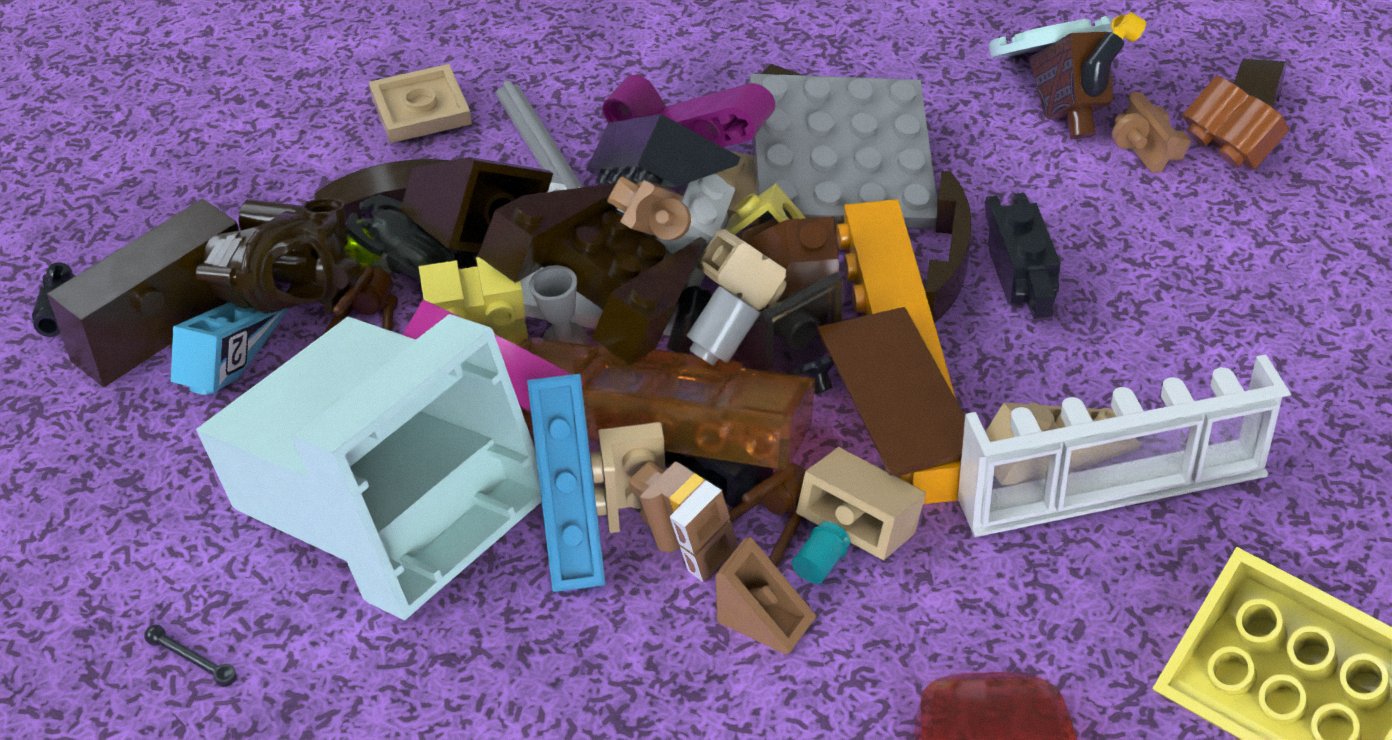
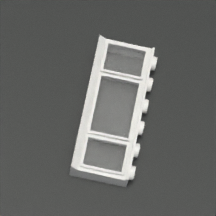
M1265 354L1256 356L1248 391H1244L1230 369L1223 367L1215 369L1212 374L1210 386L1216 397L1198 401L1193 400L1182 380L1169 377L1163 381L1161 398L1166 407L1143 411L1133 391L1126 387H1119L1113 391L1111 408L1116 417L1093 421L1084 403L1078 398L1069 397L1063 400L1061 418L1066 427L1043 432L1033 413L1027 408L1018 407L1012 411L1010 428L1015 437L993 442L989 441L977 413L965 414L958 501L974 537L1264 478L1268 476L1265 466L1282 397L1290 396L1291 393Z

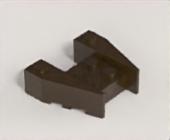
M617 182L524 195L495 210L478 257L514 283L542 267L559 265L571 269L577 276V292L603 310L592 339L630 366L656 349L706 242L704 238L699 237L672 254L660 241L649 238L644 233L631 229L620 221L623 216L616 213L617 207L607 202Z

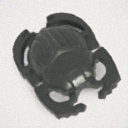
M380 194L372 196L361 202L359 207L360 210L364 211L373 208L371 212L373 218L357 223L358 215L351 213L346 220L347 234L359 245L380 257L384 251L389 253L385 260L388 261V268L394 273L399 274L403 272L421 282L419 266L456 260L458 267L465 266L470 268L472 265V252L460 250L454 252L453 249L445 247L400 211L402 202ZM362 229L368 230L375 240L369 238Z

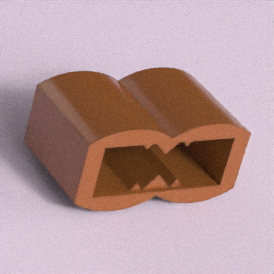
M1217 75L1182 114L1189 126L1186 132L1195 142L1203 147H1207L1209 143H1212L1220 148L1219 154L1228 163L1237 168L1243 163L1255 170L1290 130L1283 115Z

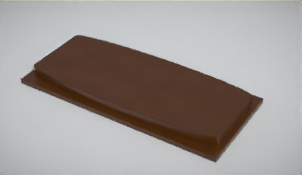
M905 307L817 327V331L889 475L898 473L905 475L961 461L965 415Z

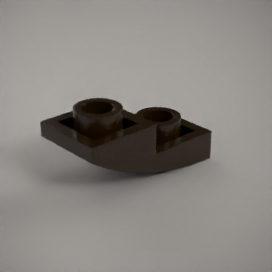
M1242 59L1234 84L1248 95L1258 98L1275 109L1276 102L1280 100L1286 61Z

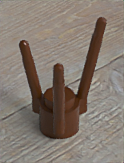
M366 265L361 269L354 284L334 307L333 312L336 315L323 334L348 317L353 309L365 315H371L383 310L382 328L392 331L393 314L398 298L391 294L393 289L391 276L383 269Z
M791 462L783 464L768 479L742 496L743 501L728 511L731 523L761 502L770 512L776 515L791 513L782 534L769 556V559L776 567L780 563L801 520L804 518L797 514L796 510L806 470L800 465Z

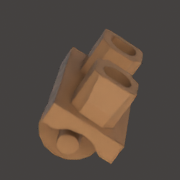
M1131 91L1128 97L1129 106L1125 114L1121 113L1115 118L1112 139L1120 148H1131L1152 173L1162 172L1168 160L1178 161L1183 159L1191 144V139L1184 131H1175L1169 124V114L1162 106H1153L1142 92Z
M621 176L607 201L625 212L620 221L631 229L651 234L664 240L680 239L688 232L691 225L690 211L682 202L684 196L672 189L647 180L636 184L628 178Z

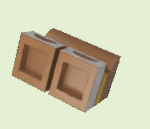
M647 462L630 479L631 491L640 498L642 503L640 516L643 523L651 528L658 550L674 552L681 549L688 571L702 582L713 575L738 547L722 490L680 463L675 462L664 471L652 462Z

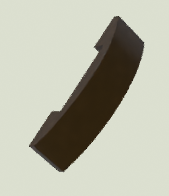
M413 159L364 168L324 186L314 193L315 199L333 198L341 200L345 204L346 220L351 213H356L358 215L357 221H360L362 216L359 205L372 196L380 194L403 202L413 167L451 160Z
M942 171L936 218V232L952 234L949 261L929 260L925 289L934 323L950 309L957 299L966 278L971 237L970 207L962 186L951 171Z

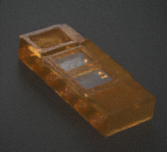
M535 337L524 339L518 345L572 375L580 374L581 381L584 383L582 392L588 439L599 440L598 430L661 422L664 451L787 470L812 424L814 378L743 368V362L731 360L726 363L718 359L713 366L697 355L656 349L630 366L602 345L596 347ZM521 408L528 429L533 430L531 413Z

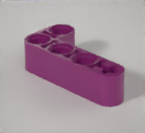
M630 75L605 100L602 110L608 123L662 114L719 146L727 147L751 140L773 114L776 102L768 89L756 83H748L666 106L649 80L640 75Z

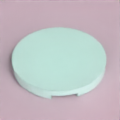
M1111 16L1101 17V20L1094 21L1095 26H1091L1090 19H1082L1032 29L1016 34L1015 37L1011 38L1012 43L1007 44L1006 37L996 38L988 43L991 58H1002L1041 51L1070 33L1113 32L1111 30V22L1114 18Z

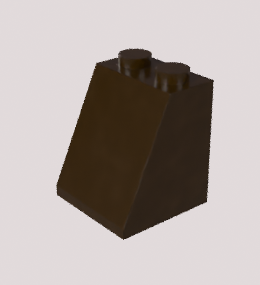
M473 157L413 167L400 211L448 249L479 253L495 210L524 195L548 192L553 172Z

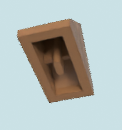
M752 537L744 538L716 573L717 622L783 654H789L817 617Z

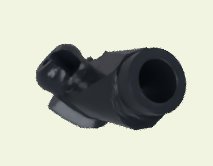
M62 262L53 263L47 268L46 274L42 277L44 288L40 287L32 312L34 329L40 335L46 337H54L60 334L47 293L76 276L72 274L71 267Z

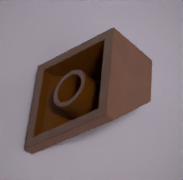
M833 216L785 220L744 241L786 269V277L784 279L786 287L782 295L773 305L769 306L767 304L765 309L758 310L761 314L749 332L823 326L841 321L839 257Z

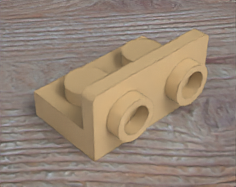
M661 422L598 430L600 451L590 452L594 484H603L594 485L597 516L607 515L610 533L620 532L619 508L632 507L642 509L640 498L631 491L630 479L647 462H652L665 471L664 437Z

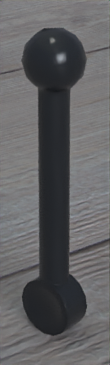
M151 625L145 630L144 638L148 644L153 646L162 645L212 674L218 686L227 687L235 682L237 675L232 665L222 664L218 666L167 636L165 629L160 625Z

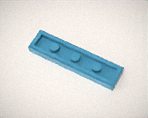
M580 374L527 380L552 591L604 586L606 584Z

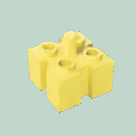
M476 257L477 267L458 269L457 260L419 266L424 300L461 318L491 327L494 334L530 352L520 281L514 283L479 257Z

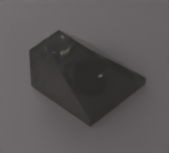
M835 272L781 296L775 303L767 304L765 309L758 310L761 314L732 357L767 388L786 377L787 371L813 362L827 354L828 351L817 331V327L842 321L843 277Z

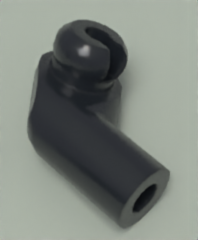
M695 285L686 288L682 292L667 344L669 350L684 355L690 353L689 349L693 341L686 335L711 299L712 294L709 290L701 289Z

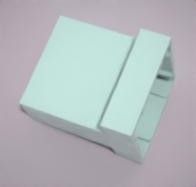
M451 314L447 315L416 340L351 317H346L196 429L232 507L347 561L363 599L369 604L403 620L411 616L542 502L536 450L493 329Z

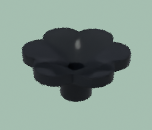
M828 356L787 371L786 376L787 379L795 377L809 379L814 394H818L833 388L828 371L834 366L831 357Z

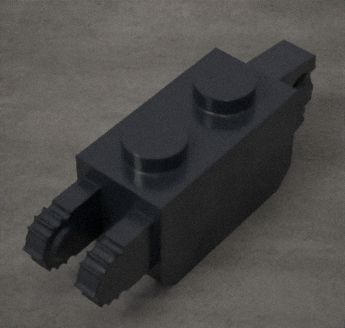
M1024 192L1014 193L1011 206H1001L998 196H987L984 202L985 214L989 225V253L1008 304L1026 302L1034 319L1052 317V305L1055 303L1057 292H1059L1058 280L1061 263L1037 203H1029Z

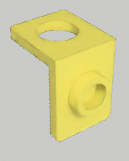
M775 183L759 196L751 193L741 200L734 208L735 214L729 218L725 230L735 235L767 211L779 223L789 220L783 208L788 211L793 219H803L806 217Z

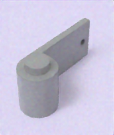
M719 285L686 335L694 341L689 350L713 366L718 359L728 363L761 313L737 295Z

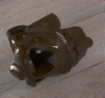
M322 198L306 201L301 206L247 199L242 204L239 212L238 223L240 231L222 233L210 238L206 244L204 261L197 266L196 278L200 282H206L218 298L245 309L248 307L254 308L259 312L268 314L269 312H278L299 304L321 302V304H324L327 314L334 313V307L361 272L360 263L350 256L348 249L345 248L348 245L344 202L333 198ZM274 281L291 283L285 293L276 288Z

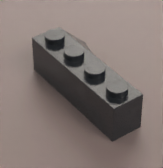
M657 114L608 123L586 171L598 176L595 181L598 185L616 183L622 176L636 184L647 180L664 187H677L738 165L741 157L670 118Z

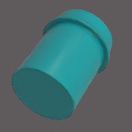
M829 521L821 522L819 526L814 527L810 532L809 539L792 560V567L796 574L814 584H821L839 559L846 556L847 549L850 546L848 534L839 525Z

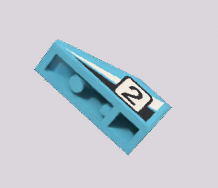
M228 302L173 326L170 382L189 386V390L193 393L208 395L215 394L220 388L238 380L281 321L288 308L265 314L254 308L248 307L245 309Z

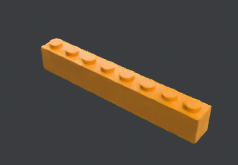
M899 200L845 204L844 223L837 224L836 236L839 251L847 250V254H844L847 282L855 281V285H852L854 312H862L863 316L905 307L955 397ZM961 461L905 475L898 473L896 477L925 491L926 495L923 504L958 501Z

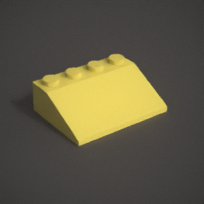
M1236 547L1152 689L1240 740H1392V627Z

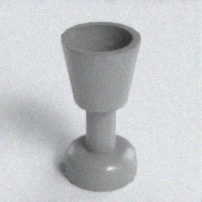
M554 265L542 268L531 277L529 289L544 319L552 324L542 337L543 353L553 363L572 364L578 362L589 351V339L583 327L570 321L575 314L577 276L571 269L564 266Z

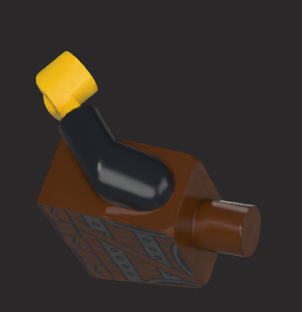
M1130 12L1126 15L1115 17L1111 22V30L1113 32L1070 33L1030 57L1037 93L1040 97L1044 116L1049 120L1067 119L1070 139L1088 138L1096 135L1093 112L1111 104L1113 100L1111 65L1124 47L1123 38L1134 42L1143 34L1146 27V21L1135 13Z

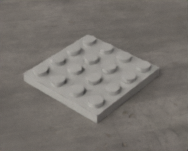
M750 74L749 83H756L768 89L776 102L773 114L752 138L757 196L776 183L806 218L833 216L834 226L844 223L845 204L898 199L906 228H936L938 203L921 80ZM783 208L788 219H793L788 211ZM769 211L758 217L759 224L774 219Z

